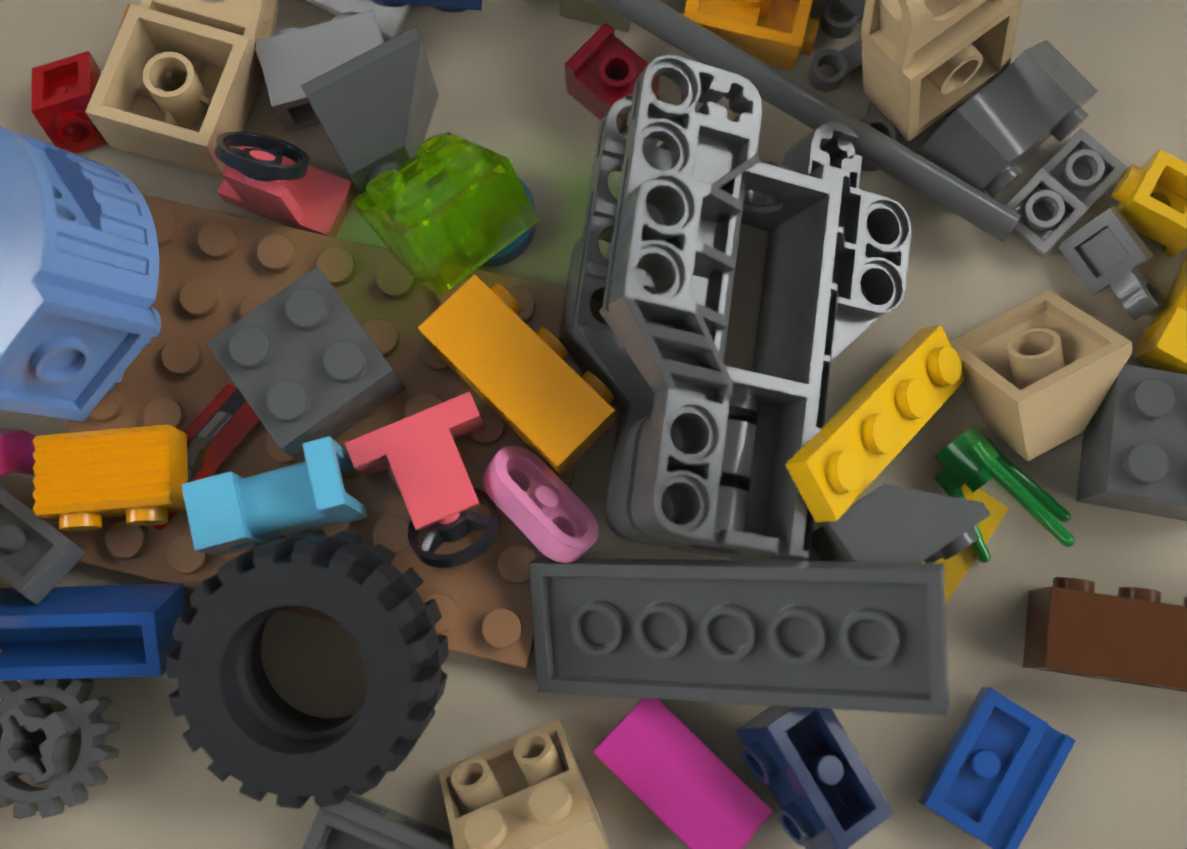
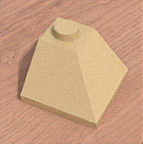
M1050 290L949 341L952 348L958 353L962 369L967 377L962 384L989 430L1026 461H1030L1084 432L1133 352L1130 340Z

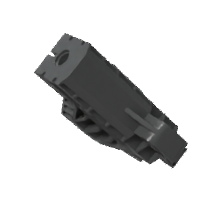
M663 55L655 58L641 72L635 83L633 94L617 100L601 119L583 236L575 243L571 254L559 333V341L586 371L593 373L605 384L615 398L613 402L620 409L606 503V519L611 530L619 538L629 542L658 547L666 546L686 552L715 557H728L732 560L810 561L814 519L785 464L815 434L820 432L825 425L832 360L881 315L897 309L903 302L909 261L911 220L907 211L899 202L886 196L859 189L862 156L855 154L852 142L858 136L849 126L834 121L821 124L788 149L784 154L782 164L773 161L759 160L757 150L762 118V99L757 88L750 80L739 74L680 56ZM657 75L666 76L678 85L681 92V102L678 106L659 101L654 96L651 88L652 77ZM723 97L729 99V110L738 113V116L732 121L727 119V109L720 104H716ZM697 102L704 104L697 111L694 110ZM629 113L627 139L620 134L617 128L616 119L618 114ZM658 140L663 142L659 147L656 146ZM614 171L622 172L618 182V199L612 195L608 187L609 173ZM741 224L769 231L752 372L725 366L723 363ZM599 240L610 243L608 251L609 260L602 255L599 248ZM861 287L865 291L866 298L862 294ZM590 299L597 300L603 304L602 308H600V313L608 325L598 322L593 317L590 311ZM728 416L747 418V420L745 422L740 420L728 419ZM720 480L739 482V487L721 486Z

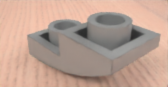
M1080 128L1051 160L1005 205L1021 215L1013 231L1043 256L1128 167L1083 128Z

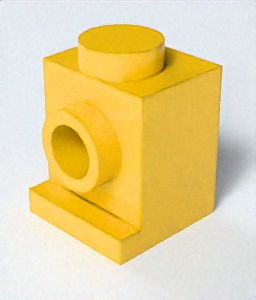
M1159 149L1141 167L1131 164L1117 182L1111 197L1121 202L1118 208L1135 231L1164 245L1165 247L1162 252L1174 257L1187 248V163Z

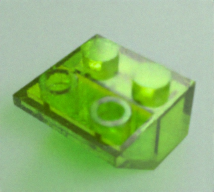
M450 132L438 134L425 140L418 146L416 155L397 169L387 170L375 176L367 184L366 191L352 201L357 212L415 279L439 295H443L540 221L509 158Z

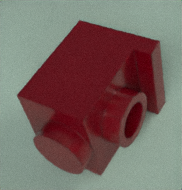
M605 22L565 63L566 92L601 121L603 115L617 100L633 94L638 76L649 63L615 36V29ZM616 74L622 80L614 81L611 78ZM657 75L652 77L651 88L654 96L660 101V95L658 94L660 76ZM621 113L617 116L616 122L620 134L627 128L629 113Z

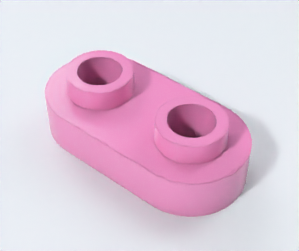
M506 446L497 452L485 468L482 476L483 486L488 496L543 555L560 563H572L581 559L597 541L599 535L598 523L590 509L532 451L519 446Z

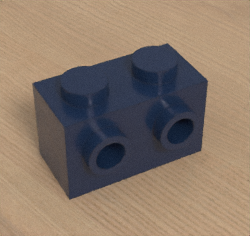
M770 706L736 729L737 734L745 745L742 755L747 767L757 780L765 785L768 784L781 806L778 810V817L783 828L797 844L804 846L805 849H848L894 814L832 709Z

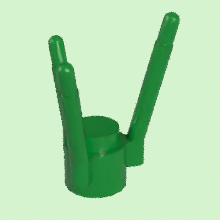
M976 425L961 434L935 455V458L944 470L935 476L934 479L948 496L965 499L960 488L964 483L974 493L994 478L1063 546L1070 547L1074 544L1073 535L1058 522V520L1068 522L1071 518L1070 513L1005 457L989 437L986 438ZM975 525L972 528L979 538L971 545L978 560L982 563H987L991 556L978 525Z

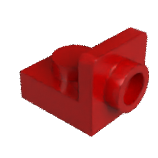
M89 51L34 67L31 71V112L55 147L74 154L108 144L85 113L101 75L100 69Z

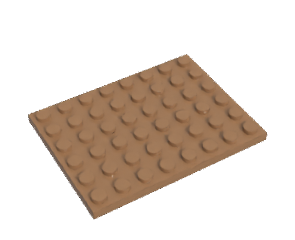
M142 195L151 212L159 246V280L156 300L151 307H154L161 317L160 333L157 337L151 338L152 344L140 351L124 371L121 382L114 383L115 389L106 393L84 422L69 420L65 433L170 424L184 432L227 383L237 387L207 345V342L318 266L406 387L334 438L338 444L347 450L345 443L471 392L486 428L455 440V444L473 488L486 492L482 481L483 472L500 449L506 446H519L538 455L427 346L418 327L475 274L489 288L497 282L507 289L523 308V311L518 316L534 332L543 326L559 340L566 288ZM590 299V311L593 317L598 322L608 325L600 313V308H602L603 304L597 300ZM568 351V355L563 360L581 377L586 370ZM260 420L211 476L232 471L246 478L306 462V459L299 462L281 450ZM577 461L561 476L555 472L570 489ZM391 467L368 477L357 469L341 472L345 492L365 505L368 518L346 524L338 522L312 530L323 529L326 536L329 537L341 531L361 535L362 547L370 550L380 543L396 553L391 564L402 574L412 567L424 581L416 589L423 602L431 599L436 600L442 618L435 625L437 635L447 636L448 650L528 668L534 645L528 563L539 557L546 556L537 549L506 514L496 505L501 518L500 530L493 544L481 556L457 567H432L419 560L410 546L407 532L411 517ZM482 503L468 509L490 518V509ZM187 511L179 512L163 530H157L153 525H126V516L102 518V529L61 531L59 530V521L41 517L85 552V555L78 562L170 584L183 583V587L195 590L202 581L218 574V567L234 557L249 551L245 550L222 555H209L195 551ZM430 526L421 529L419 532L418 543L420 547ZM470 531L464 538L458 541L443 542L433 554H450L463 550L476 542L485 531ZM285 606L279 609L340 624L331 616L308 607Z

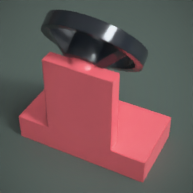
M227 132L217 137L215 156L227 165L222 174L224 179L217 192L224 202L291 228L332 237L337 236L357 192L352 181L310 166L309 156L302 149L275 137L251 132Z
M471 392L462 394L345 443L354 468L366 477L391 467L411 517L407 532L410 546L419 560L432 567L452 568L475 560L493 544L501 526L500 514L495 503L486 492L473 488L455 444V440L486 428ZM482 503L490 509V518L468 509ZM430 526L420 547L418 543L419 532L421 529ZM470 531H485L476 542L463 550L450 554H433L443 542L458 541L464 538Z

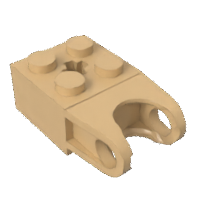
M141 0L139 5L130 4L85 113L111 147L224 179L222 174L227 165L215 156L216 140L223 133L243 132L264 78L255 41L274 35L279 0H226L216 3L202 0Z
M866 0L861 26L863 92L909 142L990 84L1010 65L1022 0Z

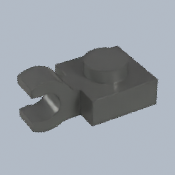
M1117 206L1107 209L1057 245L1092 295L1110 286L1124 309L1135 321L1167 301L1155 282L1139 270L1138 266L1154 255Z

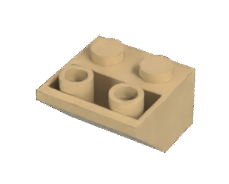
M560 719L438 771L455 849H610L598 812Z

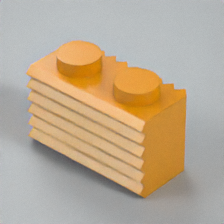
M170 424L38 435L33 439L35 451L33 452L35 464L32 467L35 473L33 479L35 490L32 494L35 500L33 511L36 516L59 521V530L61 531L102 529V518L126 516V525H161L168 523V513L186 511L181 484L188 483L187 434Z

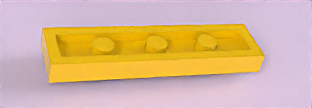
M941 324L921 328L822 427V430L815 434L785 464L816 523L838 521L967 379L962 369L960 357L956 350L952 348Z

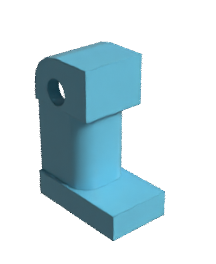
M328 436L302 443L306 462L246 478L230 471L181 484L195 551L209 555L230 554L253 549L283 535L289 536L303 530H312L338 522L346 524L368 518L365 505L347 494L344 490L341 472L355 469L348 451Z

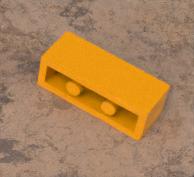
M474 274L418 327V330L427 346L561 476L615 423V410L609 405L615 398L605 384L593 373L586 371L580 377L563 360L568 355V351L549 330L541 326L534 332L518 316L523 311V308L507 289L497 282L489 288Z

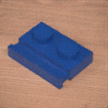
M982 687L918 803L992 849H1018L1076 740L1060 733L1049 726V723L992 688Z

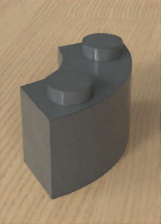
M1045 40L1024 50L986 88L957 108L916 153L984 193L986 191L994 199L1022 174L1017 165L1051 135L1058 142H1061L1089 116L1082 107L1098 91L1048 40Z

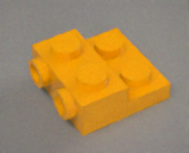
M687 0L683 15L731 44L738 45L740 49L765 64L794 71L799 54L811 56L820 19L809 17L812 2L823 3L824 0Z

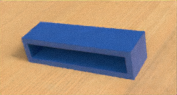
M183 583L54 587L38 605L23 596L15 588H0V648L3 651L0 653V680L162 676L167 671V654L183 644V642L174 640L172 635L179 614L186 611Z

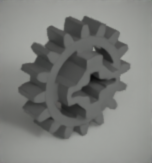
M71 679L21 680V683L18 681L0 682V808L14 803V818L22 819L34 816L37 811H39L42 818L61 814L65 804L68 807H74L84 804L89 800L84 785L90 787L105 784L108 780L106 773L98 766L101 760L118 757L119 750L105 745L106 735L119 730L120 723L113 721L103 722L101 714L107 710L112 701L109 697L89 699L88 696L94 686V681L91 679H76L72 683ZM42 697L52 698L61 702L67 708L63 711L53 712L49 703L41 704L38 699ZM24 773L31 774L36 784L45 783L47 788L29 785L18 777Z

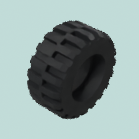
M323 529L303 530L290 537L280 536L244 552L218 567V574L202 581L190 596L191 605L194 607L179 614L172 635L174 640L183 642V644L167 654L166 675L169 678H178L179 688L169 695L173 715L175 717L185 715L190 729L182 735L192 752L202 747L213 760L207 769L222 782L230 775L243 783L239 790L241 794L259 802L267 793L276 794V804L279 807L301 809L311 796H314L315 805L320 808L341 804L350 791L361 796L378 786L387 772H394L399 767L436 713L434 708L444 693L448 676L441 670L442 664L449 656L448 639L445 635H437L435 625L442 618L435 599L423 602L416 591L424 582L416 571L410 567L402 574L391 564L396 553L380 543L369 550L361 546V535L341 531L329 537L326 536ZM285 606H303L321 611L338 621L353 636L363 654L368 673L367 698L361 708L353 715L341 718L311 716L293 708L274 690L263 668L261 640L265 624L269 616L276 610Z

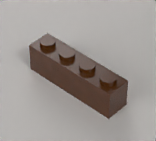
M1054 577L1052 587L1029 590L1023 668L1187 692V597H1184V606L1161 603V592L1152 589L1119 587L1118 596L1094 593L1095 582L1068 577Z

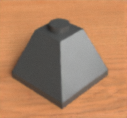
M416 26L300 85L361 198L371 193L381 194L394 189L403 181L405 175L415 170L439 94L427 53Z

